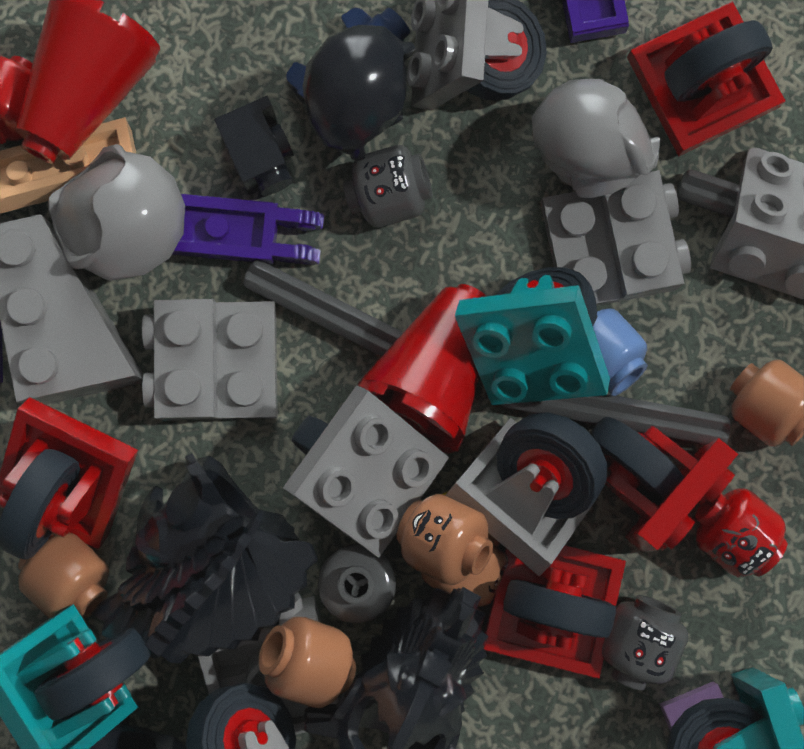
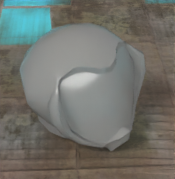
M604 79L569 80L553 89L532 115L534 145L540 150L543 162L561 181L572 186L573 190H576L578 197L594 198L615 193L628 186L638 176L647 175L657 166L660 137H649L636 108L628 101L626 94L620 88L605 82Z
M119 144L104 147L84 171L53 192L48 200V212L50 219H52L54 232L71 267L77 270L84 268L108 281L137 277L153 270L170 258L184 232L185 203L175 178L150 156L126 152Z

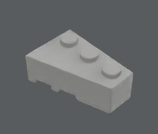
M41 214L0 223V322L16 402L23 404L31 397L47 405L142 384L144 373L121 338V334L102 306L84 271L72 268L67 261L54 232L53 224Z

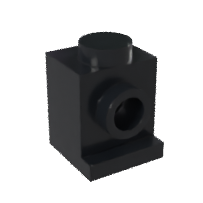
M268 95L214 119L249 195L259 190L263 196L271 195L285 189L293 182L285 160L294 156L281 125L278 124L269 128V125L277 122Z

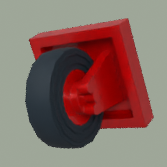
M733 1L631 49L627 56L678 157L779 109L786 102L764 61L773 49L765 28L756 20L743 22Z
M29 397L17 409L0 471V507L4 509L0 518V548L17 558L26 560L32 558L43 547L52 533L62 538L68 533H73L84 543L99 549L107 539L112 528L138 450Z
M604 417L590 432V435L600 445L607 462V470L610 474L607 477L605 486L641 516L626 534L625 538L642 553L658 551V549L663 551L667 547L672 550L695 524V521L688 516L695 505L699 504L701 506L707 500L710 503L713 502L735 476L727 467L738 456V453L720 438L698 449L691 456L654 426H651L642 434L612 417Z
M564 546L553 563L538 576L504 547V552L508 557V565L491 602L484 631L488 635L484 650L600 678L604 661L602 647L605 637H609L613 628L616 604L626 561Z

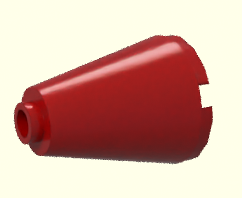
M50 0L48 3L15 131L24 138L21 147L44 162L54 164L57 157L70 160L156 63L160 45L153 36L124 13L119 21H116L112 17L100 12L105 3L102 0Z
M459 284L457 288H443L357 384V386L370 391L421 435L430 438L429 441L439 450L448 454L458 451L464 440L479 380V373L458 326L455 313L459 300L487 296L477 288L466 284Z

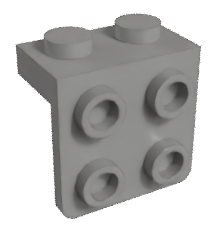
M760 148L749 149L743 160L734 215L714 249L710 264L711 269L804 300V163L790 159L777 152H769Z

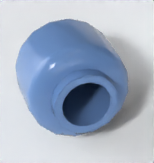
M608 308L597 311V319L593 329L610 376L608 392L612 396H616L635 383L646 370L648 365L645 363L644 358L647 352V344L618 311Z

